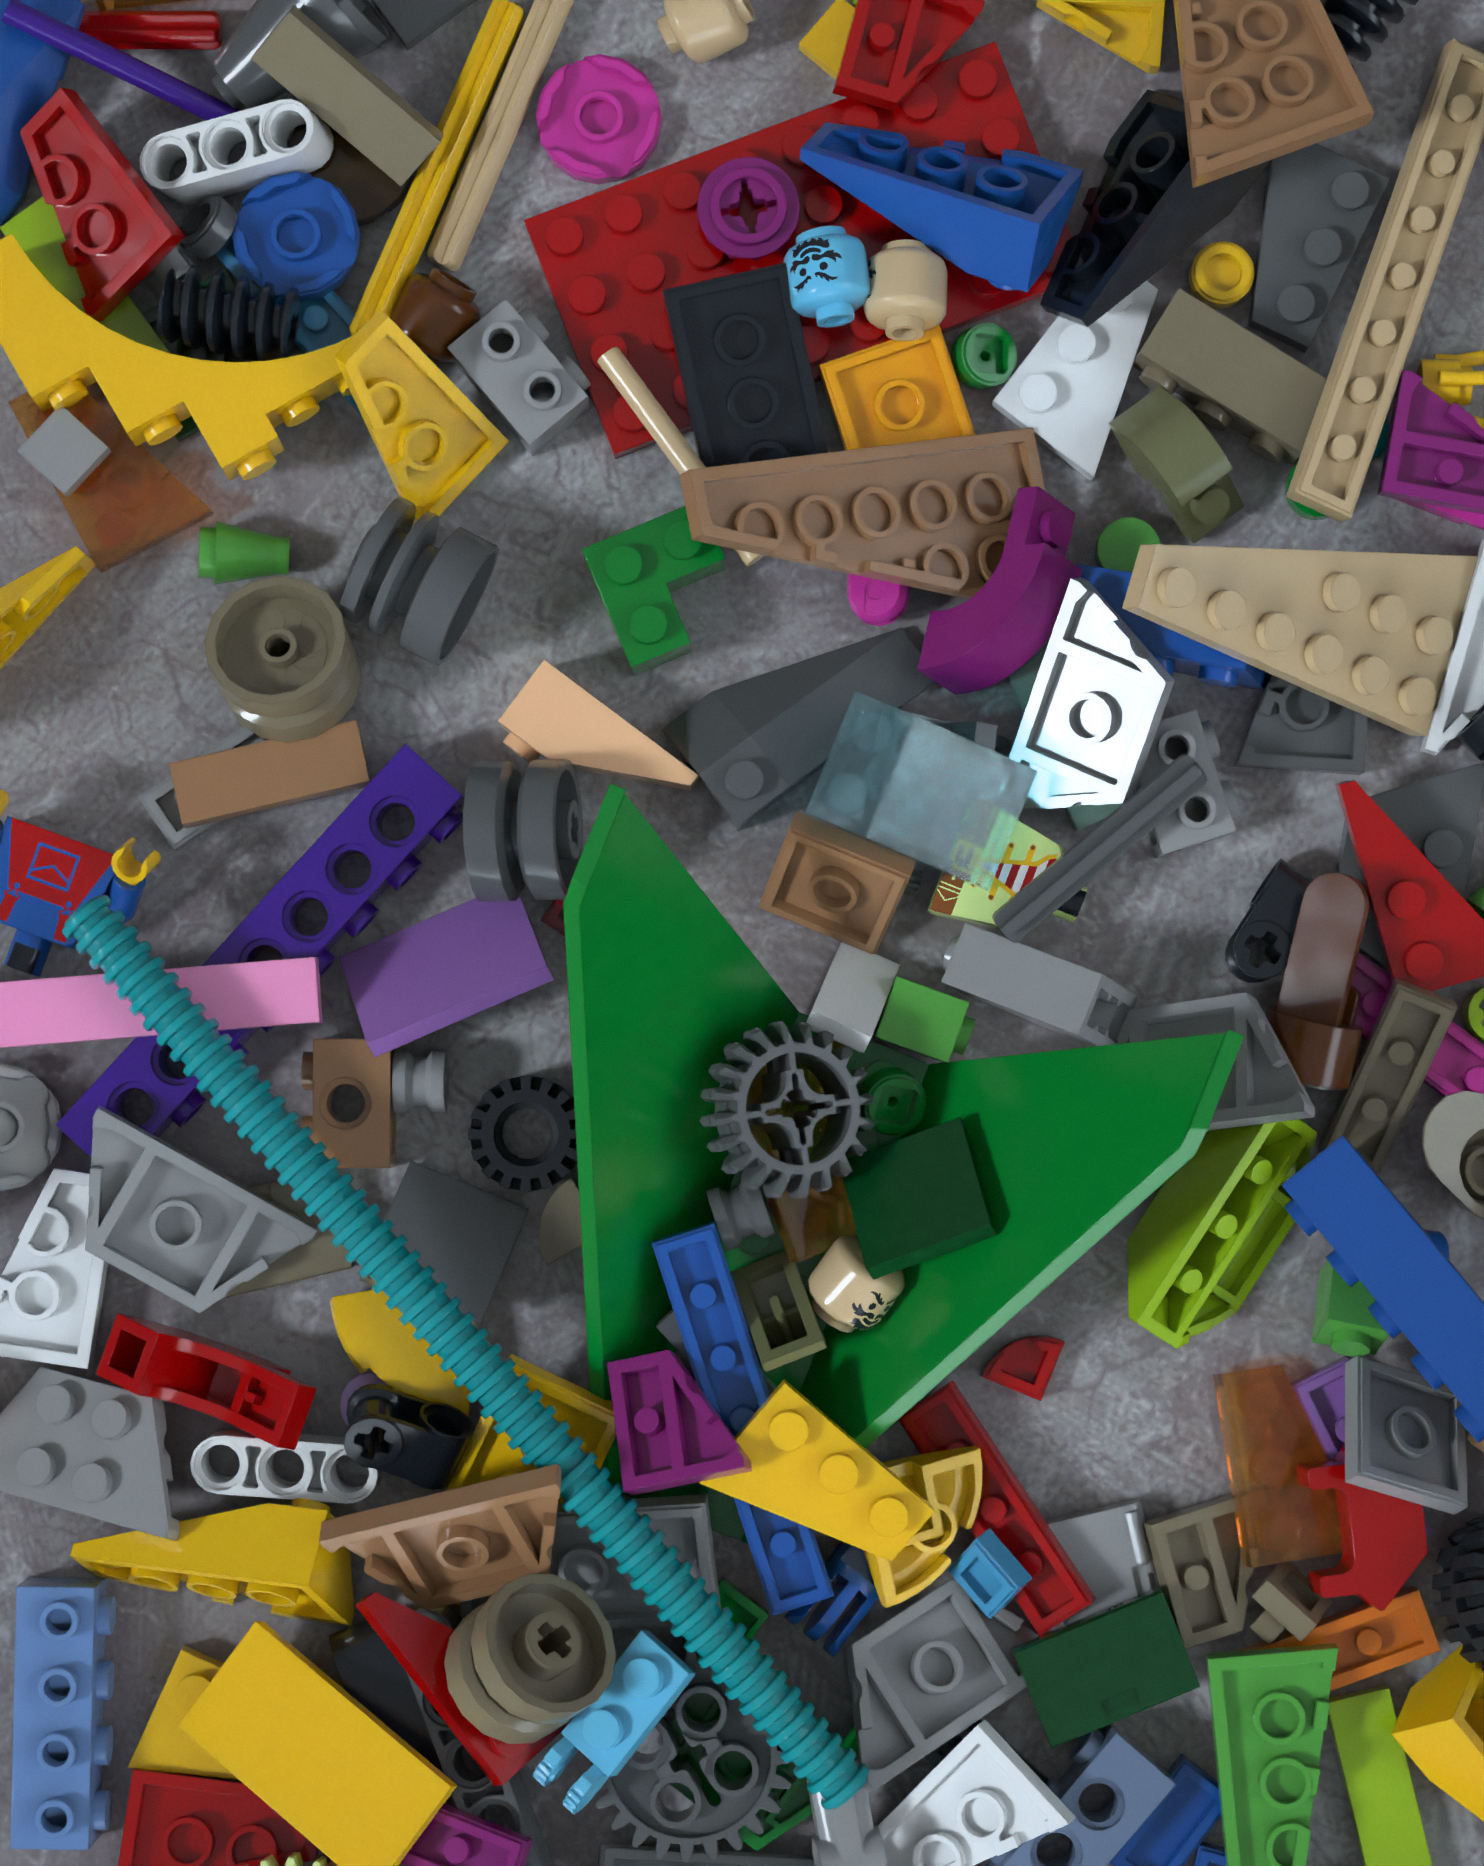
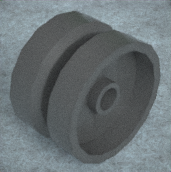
M532 760L523 776H521L514 762L510 761L475 762L470 769L464 796L463 844L470 885L478 901H517L525 885L535 900L565 899L584 847L581 795L576 772L570 760Z

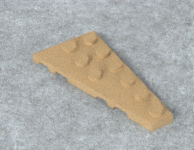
M1162 544L1140 545L1122 608L1409 736H1427L1478 556Z

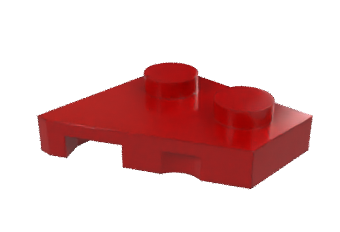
M857 0L832 93L894 111L975 23L983 10L985 1Z

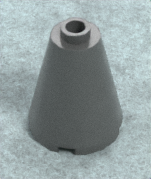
M256 0L212 62L218 74L211 80L222 97L235 109H238L242 104L248 108H253L274 102L290 94L291 92L256 64L251 57L293 5L356 59L381 48V45L390 38L385 24L368 0Z

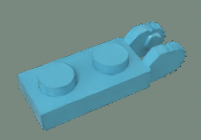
M641 1630L614 1664L612 1681L598 1701L581 1713L573 1716L561 1732L564 1737L548 1751L533 1773V1777L542 1786L549 1785L559 1778L564 1772L566 1765L569 1764L578 1751L582 1752L593 1765L570 1787L562 1803L575 1815L589 1803L609 1777L617 1776L694 1678L696 1672L649 1630Z

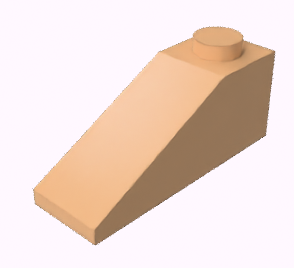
M543 660L498 720L501 727L509 732L503 743L529 763L532 760H537L539 756L543 759H566L571 761L573 768L576 770L692 790L699 781L698 774L545 660Z

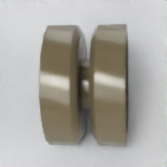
M285 576L255 580L228 595L212 615L204 640L208 667L219 685L226 703L239 723L259 737L287 743L315 738L337 725L355 703L362 680L359 655L349 635L342 613L330 595L307 580Z
M526 1574L505 1584L490 1596L486 1603L478 1606L463 1618L449 1637L444 1666L448 1690L461 1714L484 1735L504 1743L523 1744L534 1743L555 1732L569 1722L573 1716L581 1713L598 1701L612 1681L616 1651L611 1627L599 1605L577 1584L553 1574Z

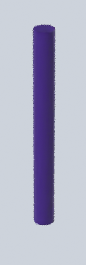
M18 0L9 1L1 19L2 22L204 120L242 111Z

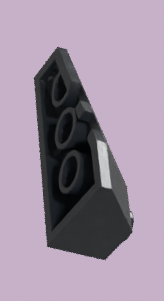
M1147 89L1111 137L1103 155V158L1109 165L1099 187L1089 188L1082 204L1088 212L1079 234L1066 241L1040 302V305L1046 312L1089 327L1227 217L1268 164L1266 161L1193 188L1184 100Z

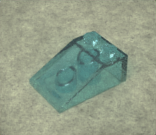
M855 691L805 813L811 818L917 860V863L989 891L1038 771L914 714Z

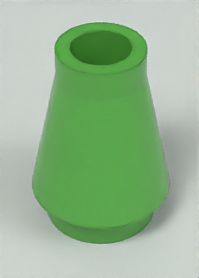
M216 521V527H200L198 578H214V585L271 575H288L289 537H276Z

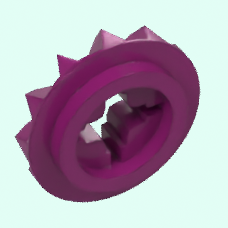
M756 157L736 158L717 167L703 183L697 203L698 221L709 244L723 251L730 259L738 257L758 261L763 256L774 251H780L796 230L799 218V198L792 180L777 165ZM743 185H747L748 195H752L754 204H765L768 207L767 211L760 212L757 215L755 233L751 234L749 233V227L745 226L741 216L732 217L731 214H728L730 210L739 207Z

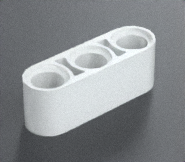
M282 99L161 133L151 138L143 147L140 155V170L144 179L151 186L174 202L182 205H193L209 195L217 194L223 197L252 189L270 176L294 171L302 173L313 172L321 168L330 159L334 148L333 135L330 128L303 103L293 99ZM306 124L304 139L298 145L287 148L289 133L295 127ZM246 141L244 156L238 162L228 165L230 150L235 144ZM187 157L184 173L179 178L169 181L171 167L179 159Z
M232 1428L219 1430L200 1442L193 1451L190 1462L191 1474L196 1483L205 1491L211 1493L290 1500L306 1498L319 1502L344 1504L356 1503L368 1497L382 1480L384 1473L368 1468L369 1477L367 1483L355 1487L346 1485L340 1480L336 1468L338 1458L347 1455L344 1448V1437L301 1434L296 1449L291 1451L297 1453L304 1463L303 1477L298 1481H285L277 1476L273 1469L275 1453L285 1449L278 1448L242 1429ZM368 1440L364 1441V1448L366 1450H369L370 1441ZM214 1445H226L236 1452L239 1457L240 1466L235 1476L224 1477L212 1469L209 1455Z

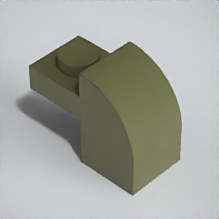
M1158 386L1109 423L1133 470L1158 488L1180 532L1192 543L1195 544L1244 507L1228 475L1233 470V467L1219 444L1197 416L1179 399L1162 387Z

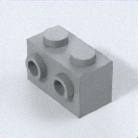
M505 299L450 344L447 349L453 356L455 365L528 452L534 456L591 409L588 395L584 392L591 383L568 355L558 361L543 342L550 337V334L528 307H525L518 313L510 302Z
M1196 709L1160 721L1135 793L1183 754L1193 758L1203 769L1208 779L1202 788L1147 833L1155 858L1231 834L1236 831L1233 819L1240 817V808L1234 789L1229 781L1220 783L1213 761L1214 758L1220 757L1219 743L1213 726L1209 720L1200 722Z

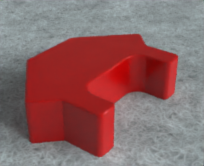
M1344 1444L1334 1459L1300 1463L1296 1467L1297 1479L1300 1485L1311 1490L1329 1488L1335 1490L1339 1516L1342 1558L1334 1567L1309 1571V1588L1312 1592L1323 1598L1356 1595L1366 1604L1379 1611H1384L1428 1553L1423 1505L1346 1483Z

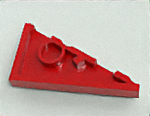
M1355 780L1336 783L1335 786L1363 885L1370 901L1371 913L1391 984H1393L1395 978H1398L1432 992L1483 977L1484 920Z
M377 1592L364 1596L355 1604L494 1786L504 1785L561 1733L569 1723L567 1722L555 1732L534 1743L507 1744L484 1735L461 1714L448 1690L444 1660L449 1637L454 1630Z

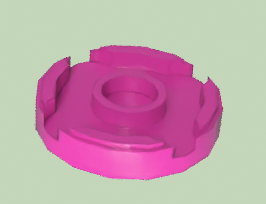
M602 54L586 56L584 60L576 61L571 65L568 63L555 71L540 93L536 111L541 146L554 166L575 180L598 185L622 181L643 168L657 148L662 127L658 96L646 75L624 59Z

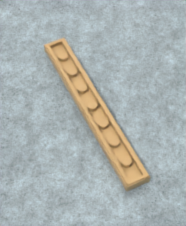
M1455 38L1443 46L1286 494L1287 498L1341 523L1350 519L1355 509L1484 136V53Z

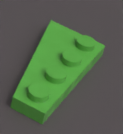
M1335 1643L1205 1654L1226 1866H1306L1311 1836L1314 1795H1317L1319 1783V1761L1324 1730L1327 1729L1330 1709L1329 1694L1332 1674L1336 1669L1338 1646Z

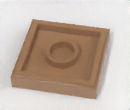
M796 811L758 907L868 953L876 954L917 860Z

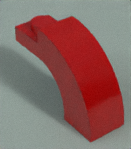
M117 1313L96 1375L136 1395L168 1401L203 1412L232 1424L278 1448L290 1450L296 1449L317 1389L290 1376V1370L248 1352L188 1331Z

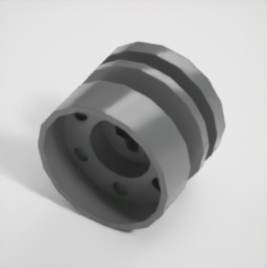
M399 496L391 502L378 522L370 528L362 540L348 571L347 584L341 598L339 610L343 618L357 624L372 608L368 629L378 636L387 630L399 614L404 616L405 619L399 641L401 648L440 666L452 652L470 622L490 580L499 549L497 545L462 527L453 531L440 548L433 546L439 524L438 516L427 511L412 527L416 506L413 502Z

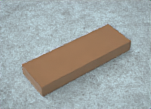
M357 720L337 724L315 738L290 743L267 740L169 763L181 823L186 829L366 787L371 781Z

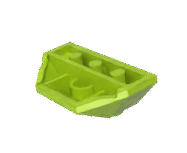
M1300 1119L1209 1130L1206 1132L1195 1156L1164 1182L1127 1240L1129 1319L1175 1349H1179L1189 1342L1190 1337L1208 1331L1237 1313L1295 1222L1284 1208L1293 1199L1282 1187V1184L1311 1161L1310 1149L1315 1147L1317 1134L1314 1129Z

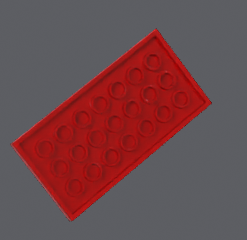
M995 41L937 63L894 111L854 99L844 98L524 220L525 227L579 367L591 383L588 390L615 459L654 445L656 442L597 362L604 353L614 347H618L681 434L692 430L661 290L783 263L788 250L796 245L795 239L799 234L822 226L843 227L847 235L860 239L866 249L868 260L880 252L883 245L888 242L903 239L918 240L799 160L801 147L826 122L901 133L908 138L909 146L943 147L944 140L965 143V155L1001 160L1003 149H1010L1040 156ZM741 157L761 158L780 167L792 180L799 198V218L796 230L780 251H774L763 256L758 261L738 257L730 259L723 251L709 244L698 221V196L707 177L721 164ZM743 185L739 207L730 210L728 214H731L732 217L741 216L745 226L749 227V233L751 234L755 233L757 215L760 212L767 211L768 207L765 204H754L752 195H748L747 185ZM1067 223L1064 225L1050 264L1028 292L1018 289L1004 290L990 284L987 279L966 273L932 250V252L944 260L948 272L947 312L939 324L942 334L1042 297L1066 241L1072 238ZM863 306L854 311L855 319L852 322L837 327H819L816 318L800 315L814 383L821 381L817 365L892 340L886 336L885 330L875 327L867 320Z

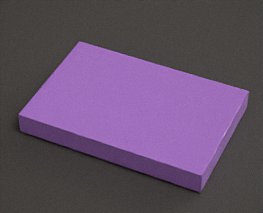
M521 895L517 901L480 902L477 898H474L339 957L367 1045L374 1057L554 980Z

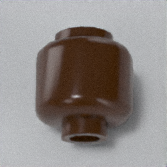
M433 267L430 274L415 273L408 279L396 301L390 319L431 361L435 359L440 362L451 363L455 360L447 347L480 320L481 312L473 301L477 294L475 290L451 274Z

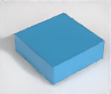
M990 1528L977 1537L948 1569L949 1573L989 1619L1003 1610L1032 1579L1031 1575Z

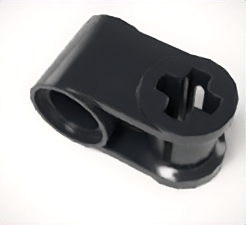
M1281 858L1273 866L1255 893L1249 905L1251 907L1229 939L1225 949V962L1229 971L1237 979L1246 983H1261L1281 973L1287 966L1303 895L1308 885L1314 880ZM1261 938L1268 944L1264 954L1271 959V962L1264 961L1257 966H1252L1248 962L1252 951L1244 944H1252Z
M374 1383L364 1385L355 1390L348 1399L346 1416L349 1425L345 1431L344 1448L349 1458L362 1467L373 1468L407 1479L422 1488L439 1490L449 1485L474 1432V1426L467 1415L448 1404L430 1402L394 1390L387 1385ZM381 1401L385 1404L384 1414H379ZM365 1437L370 1438L369 1450L364 1448Z

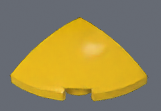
M373 1290L331 1298V1312L336 1332L351 1362L360 1373H364L370 1368L394 1390L430 1402L448 1404L459 1409L469 1417L470 1401L466 1396L470 1391L464 1384L458 1388L453 1383L457 1376L451 1369L443 1372L439 1367L443 1360L437 1353L431 1357L426 1352L430 1345L424 1338L416 1341L412 1336L416 1329L410 1322L403 1325L399 1321L403 1314L397 1307L389 1310L385 1305L389 1298L383 1291L376 1294Z
M976 1446L955 1448L883 1462L886 1467L929 1502L935 1510L893 1561L863 1550L875 1589L884 1607H891L918 1594L936 1580L952 1563L950 1557L945 1555L944 1552L954 1541L960 1526L965 1529H972L980 1503L982 1490L980 1448Z

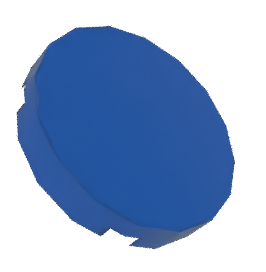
M297 171L274 175L252 188L242 201V207L238 212L237 223L234 220L235 228L232 232L236 259L252 283L261 290L266 281L273 282L275 298L284 300L291 287L298 288L300 302L323 298L341 286L357 264L361 245L357 215L343 192L330 182L327 183L321 178L313 177L312 174Z

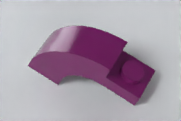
M1039 486L1018 488L1005 547L996 570L987 583L969 600L950 609L931 611L917 668L919 672L955 695L971 693L991 686L1008 677L1041 649L1051 637L1070 579L1081 577L1083 571L1066 558L1075 513Z

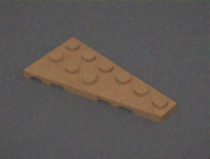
M1173 0L1193 188L1370 123L1374 110L1320 0Z
M1033 428L690 469L679 475L691 538L694 541L964 599L973 597L987 583L1000 562L1018 488L1039 486L1046 491Z

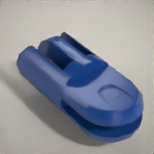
M843 1541L840 1542L825 1562L830 1582L833 1579L836 1581L832 1587L834 1596L821 1601L803 1629V1633L812 1641L818 1640L835 1623L853 1597H857L824 1642L823 1649L833 1658L879 1598L863 1550ZM815 1603L790 1610L784 1618L795 1625L808 1614Z

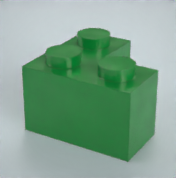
M685 506L582 549L588 570L633 676L692 652L691 641L670 593L725 570V557L720 546L692 540Z

